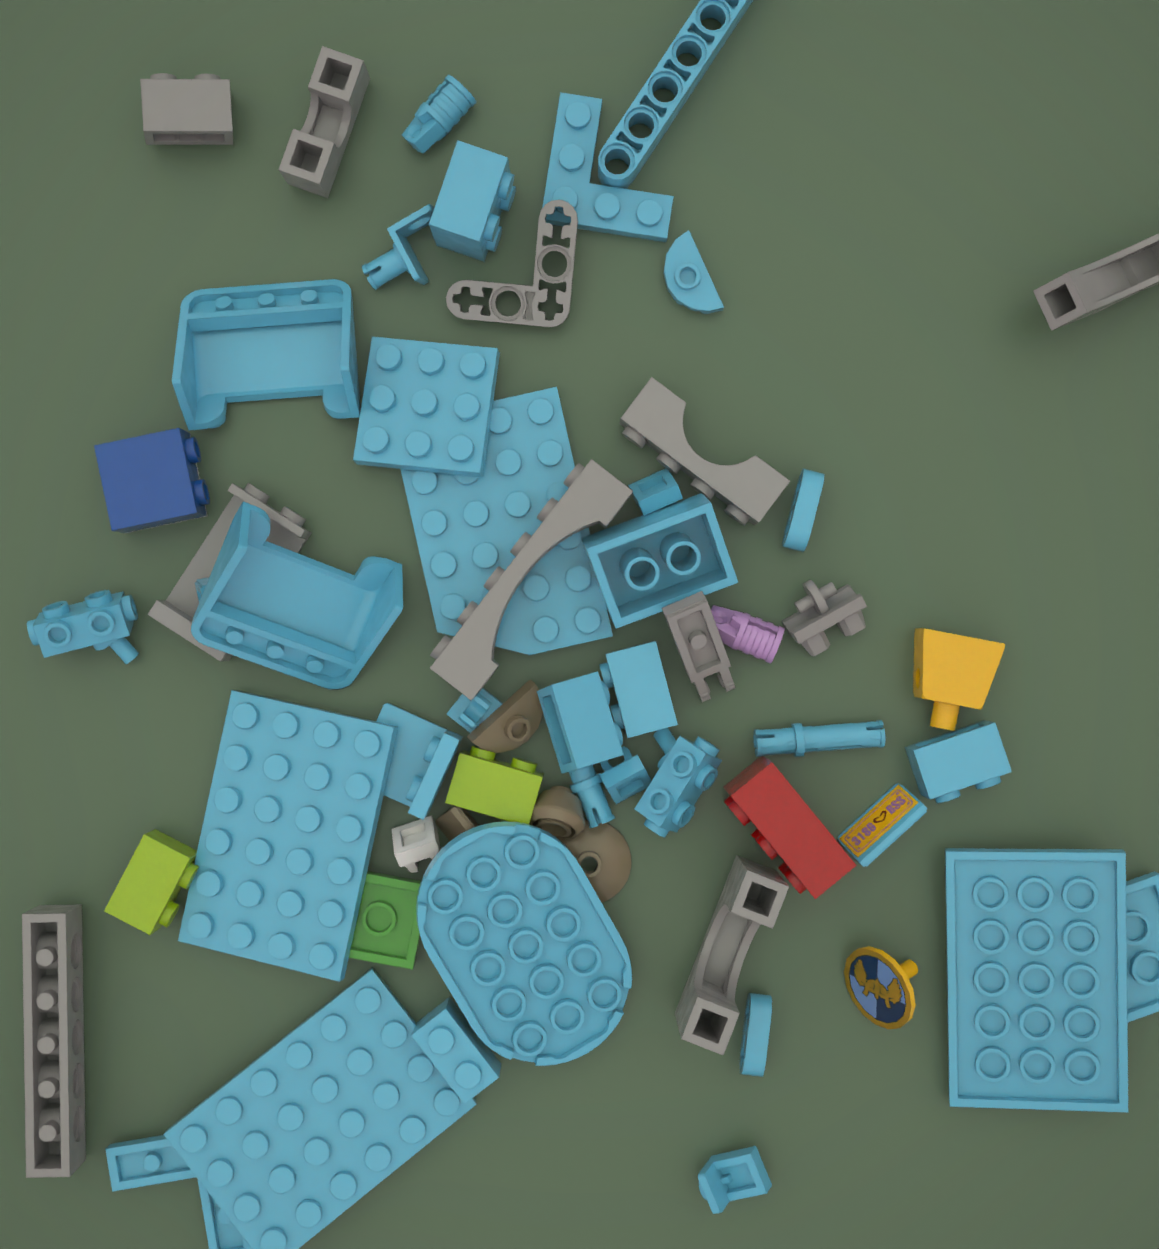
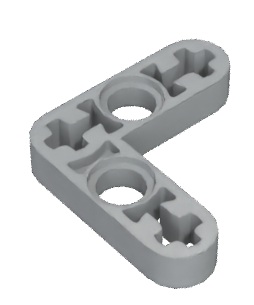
M552 200L541 209L538 220L533 286L460 280L452 284L446 295V303L450 312L458 318L541 327H556L562 324L568 317L571 306L578 217L574 207L563 200ZM556 207H562L564 215L571 217L570 225H564L561 231V239L570 238L569 248L558 244L543 246L544 236L553 238L554 227L552 224L546 223L547 215L554 214ZM551 251L561 252L567 260L566 271L557 277L549 276L545 273L542 266L544 256ZM540 280L552 284L566 282L565 292L556 289V303L563 304V312L555 313L554 320L546 319V312L539 310V303L547 301L549 288L540 290ZM464 287H469L471 295L485 297L484 287L492 288L493 290L489 298L491 315L482 314L485 305L479 304L470 305L468 312L462 311V305L455 302V294H461ZM504 291H513L520 298V309L513 316L503 315L497 308V297Z

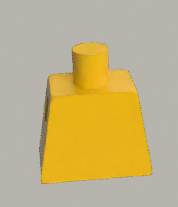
M915 628L914 697L934 701L929 726L955 731L960 706L982 709L1003 655L1004 643L931 629Z

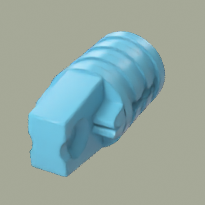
M448 74L444 78V82L438 85L435 92L429 95L427 101L419 106L414 119L405 129L402 136L418 152L425 153L436 141H440L450 133L452 127L457 125L462 116L466 115L468 109L476 104L475 98L457 79Z

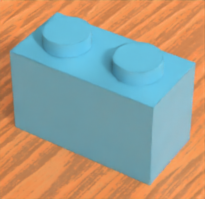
M656 641L605 653L607 662L599 664L603 682L608 688L614 687L618 704L610 706L613 720L620 729H625L627 738L678 725Z
M598 671L552 684L537 691L562 774L624 755L621 747L623 744L622 732L618 724L613 721L609 708L610 693L607 685L601 681Z
M984 720L905 747L921 796L930 800L935 798L936 803L958 798L961 796L960 789L975 785L976 789L1001 783L1000 776L1012 772L996 723Z
M450 997L416 1022L411 1036L464 1104L499 1078L501 1062L476 1035L463 1013Z

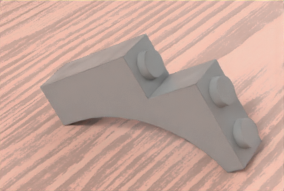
M1159 233L1103 259L1069 271L1034 290L1033 292L1051 331L1102 311L1142 290L1159 284Z

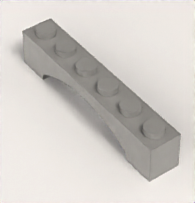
M592 459L586 467L580 463L574 467L563 482L569 489L559 502L553 497L547 502L537 516V519L542 523L535 533L531 536L525 532L510 551L515 556L506 570L500 566L497 567L483 586L489 591L479 605L473 600L469 603L457 619V622L462 627L452 639L445 635L430 654L435 659L430 669L471 701L500 666L494 660L497 633L505 610L525 576L550 550L573 534L596 524H600L606 529L631 497L633 491Z

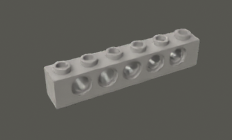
M82 904L39 905L22 914L26 1178L70 1177L86 1160Z

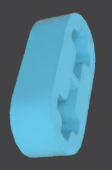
M802 469L783 536V547L801 552L805 551L812 531L825 474Z
M748 994L740 1051V1074L759 1077L764 1075L772 1016L771 995Z

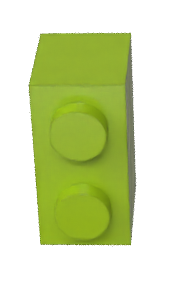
M474 745L471 746L470 752L462 750L458 756L445 803L505 821L529 824L544 774L536 771L537 764L516 757L512 758L511 764L495 759V752L483 750Z
M157 829L145 833L104 912L148 935L153 934L162 926L167 928L179 910L180 904L176 903L175 900L181 888L186 890L189 888L199 869V866L194 864L197 850Z

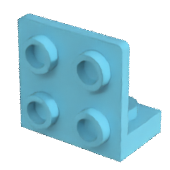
M386 703L383 705L376 722L398 726L384 796L409 806V814L424 820L430 812L463 736L395 705Z

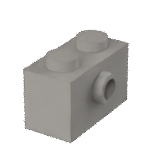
M167 73L153 74L150 76V79H140L143 132L146 145H233L230 79H221L220 76L215 74H199L194 79H177L176 76Z

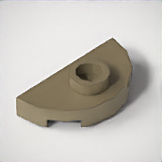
M531 679L473 730L467 738L479 748L495 753L514 750L527 742L538 729L543 715L537 694L539 690L537 685Z

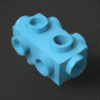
M110 590L94 592L84 598L85 601L68 605L67 601L55 602L43 607L42 612L38 614L36 619L27 621L29 638L34 646H40L44 658L92 645L95 650H103L110 646L125 664L131 662L139 654L125 638L130 636L134 620L138 619V613L133 597L131 595L125 596L124 591L111 594Z
M669 728L657 730L653 735L665 755L659 760L657 765L659 770L634 808L647 818L643 824L664 838L669 831L678 832L680 828L684 827L691 820L695 812V803L702 792L709 789L715 782L718 775L717 768L722 762L721 759L716 757L720 749L699 736L695 742L681 736L676 741Z

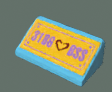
M897 783L838 836V842L860 865L867 867L927 812L928 808L903 785Z

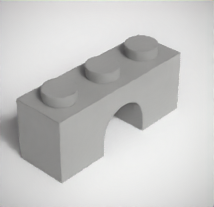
M322 46L308 85L311 100L306 121L301 131L292 130L279 167V171L287 184L326 198L329 197L370 81L364 60Z

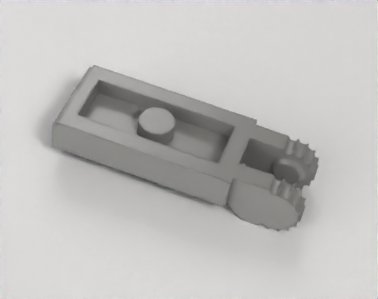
M700 591L663 607L662 611L691 683H694L700 700L705 702L711 699L710 689L704 678L717 672L718 680L726 692L735 689L728 668L731 667L703 592Z

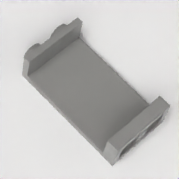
M233 483L227 491L232 493L233 497L166 601L156 600L147 614L220 662L230 661L233 655L199 643L191 633L192 619L199 604L195 582L197 579L210 577L232 520L242 502L244 501L259 507L268 514L271 528L266 541L299 554L312 532L302 527L306 521L305 518L286 506L282 508L281 512L277 511L267 504L270 496L250 483L244 489Z

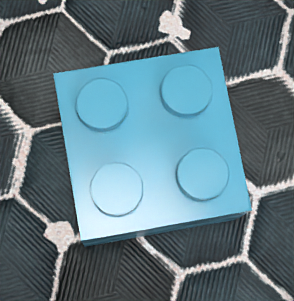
M457 140L429 222L436 246L485 262L488 250L496 251L502 234V227L499 226L502 210L509 212L516 192V186H513L515 175L510 173L508 157Z

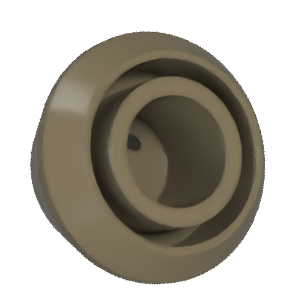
M553 786L550 790L543 791L537 798L530 819V825L549 832L559 840L573 839L585 828L581 801L575 796V793L572 794L570 788Z

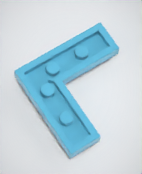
M560 92L543 207L552 200H563L572 205L577 213V229L666 242L674 196L590 183L602 99ZM556 207L554 214L547 215L546 223L557 226L570 225L571 217L564 215L562 207Z
M164 1135L112 1143L105 1149L112 1192L196 1178ZM198 1180L209 1249H252Z

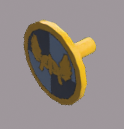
M871 946L858 948L853 951L846 959L844 976L852 1001L861 1013L875 1025L886 1029L901 1028L913 1018L916 1004L914 989L909 979L918 973L916 963L908 959L898 964L886 952Z

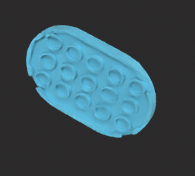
M503 821L471 828L452 839L436 854L428 865L418 890L416 904L418 929L429 958L471 1028L481 1041L504 1058L535 1062L536 1066L566 1063L589 1053L599 1046L613 1032L624 1014L623 1008L628 991L632 986V968L627 948L573 853L558 838L543 829L525 823Z

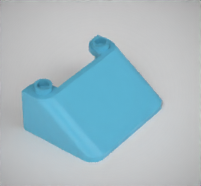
M328 279L200 289L188 294L182 300L180 306L172 373V385L188 431L220 427L226 420L227 403L323 396L325 411L333 418H359L360 392L353 298L350 286L341 280Z
M243 501L232 520L192 619L191 633L199 643L327 689H342L349 686L402 612V564L387 558L367 557L362 561L355 575L275 545L266 541L271 528L268 514L261 508Z

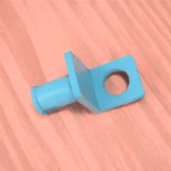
M428 204L387 228L394 242L393 249L362 265L363 273L370 275L367 277V280L375 290L406 271L411 274L414 281L422 285L429 282L407 237L429 225L434 206Z

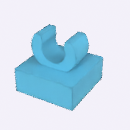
M666 468L628 485L633 491L632 496L643 516L683 499L677 482Z
M482 688L472 701L462 694L447 712V715L471 733L503 703L486 689Z
M625 746L622 747L624 762L615 767H612L608 760L600 762L604 770L600 777L616 804L646 789L651 783V779L638 754L633 757L630 750Z

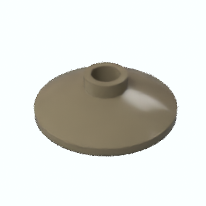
M584 819L585 828L579 835L570 840L560 841L573 853L580 866L581 861L585 857L591 856L596 859L598 864L593 871H585L584 869L583 871L600 901L604 902L614 897L626 884L631 870V853L625 838L616 828L608 823H600L599 826L590 828L588 820Z

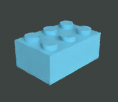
M702 493L665 506L648 515H641L581 538L609 616L616 629L662 612L663 607L700 591L707 595L738 583L713 506Z

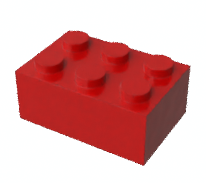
M761 756L723 786L730 795L724 800V803L743 826L751 821L757 828L751 833V836L771 860L779 855L783 863L778 869L799 894L807 889L817 899L857 866L773 762L766 757Z

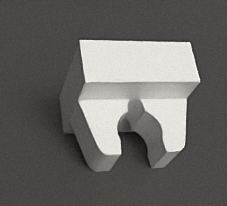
M432 815L424 820L419 819L392 829L396 860L400 867L405 866L411 873L418 872V861L427 858L433 860L440 851L438 831Z

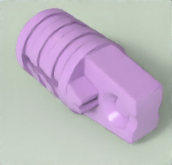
M715 605L712 606L711 612L724 644L734 650H740L742 653L750 654L757 659H763L765 662L772 663L785 631L784 627L775 626L771 622H765L758 617H752L748 613Z

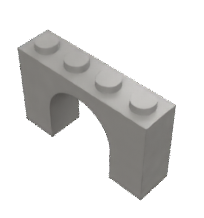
M736 855L675 1011L682 1040L724 1055L740 1014L735 1003V992L745 956L761 924L773 929L789 889V885L776 870Z

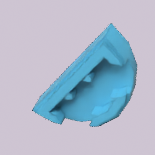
M688 230L675 239L666 254L663 271L666 288L676 303L690 310L699 311L703 314L722 311L724 309L722 301Z

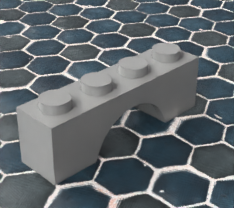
M651 377L620 418L619 424L625 428L622 435L641 449L647 444L659 453L656 460L670 472L677 474L681 470L691 477L693 481L690 486L699 494L702 493L709 500L716 496L728 505L724 511L741 525L745 526L748 521L753 525L758 524L789 484L790 480L756 455L735 465H718L701 458L691 448L684 434L683 415L686 402Z

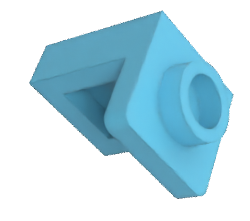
M756 1146L712 1155L698 1174L700 1193L708 1201L713 1214L722 1213L730 1201L767 1194L772 1187Z

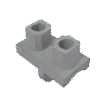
M808 580L803 583L807 596L794 602L798 612L781 621L787 633L798 644H801L811 656H816L827 650L831 645L824 632L829 627L837 624L841 633L845 636L854 635L863 630L866 625L861 609L867 607L862 595L856 594L848 584L837 590L834 584L830 582L818 589L812 580Z

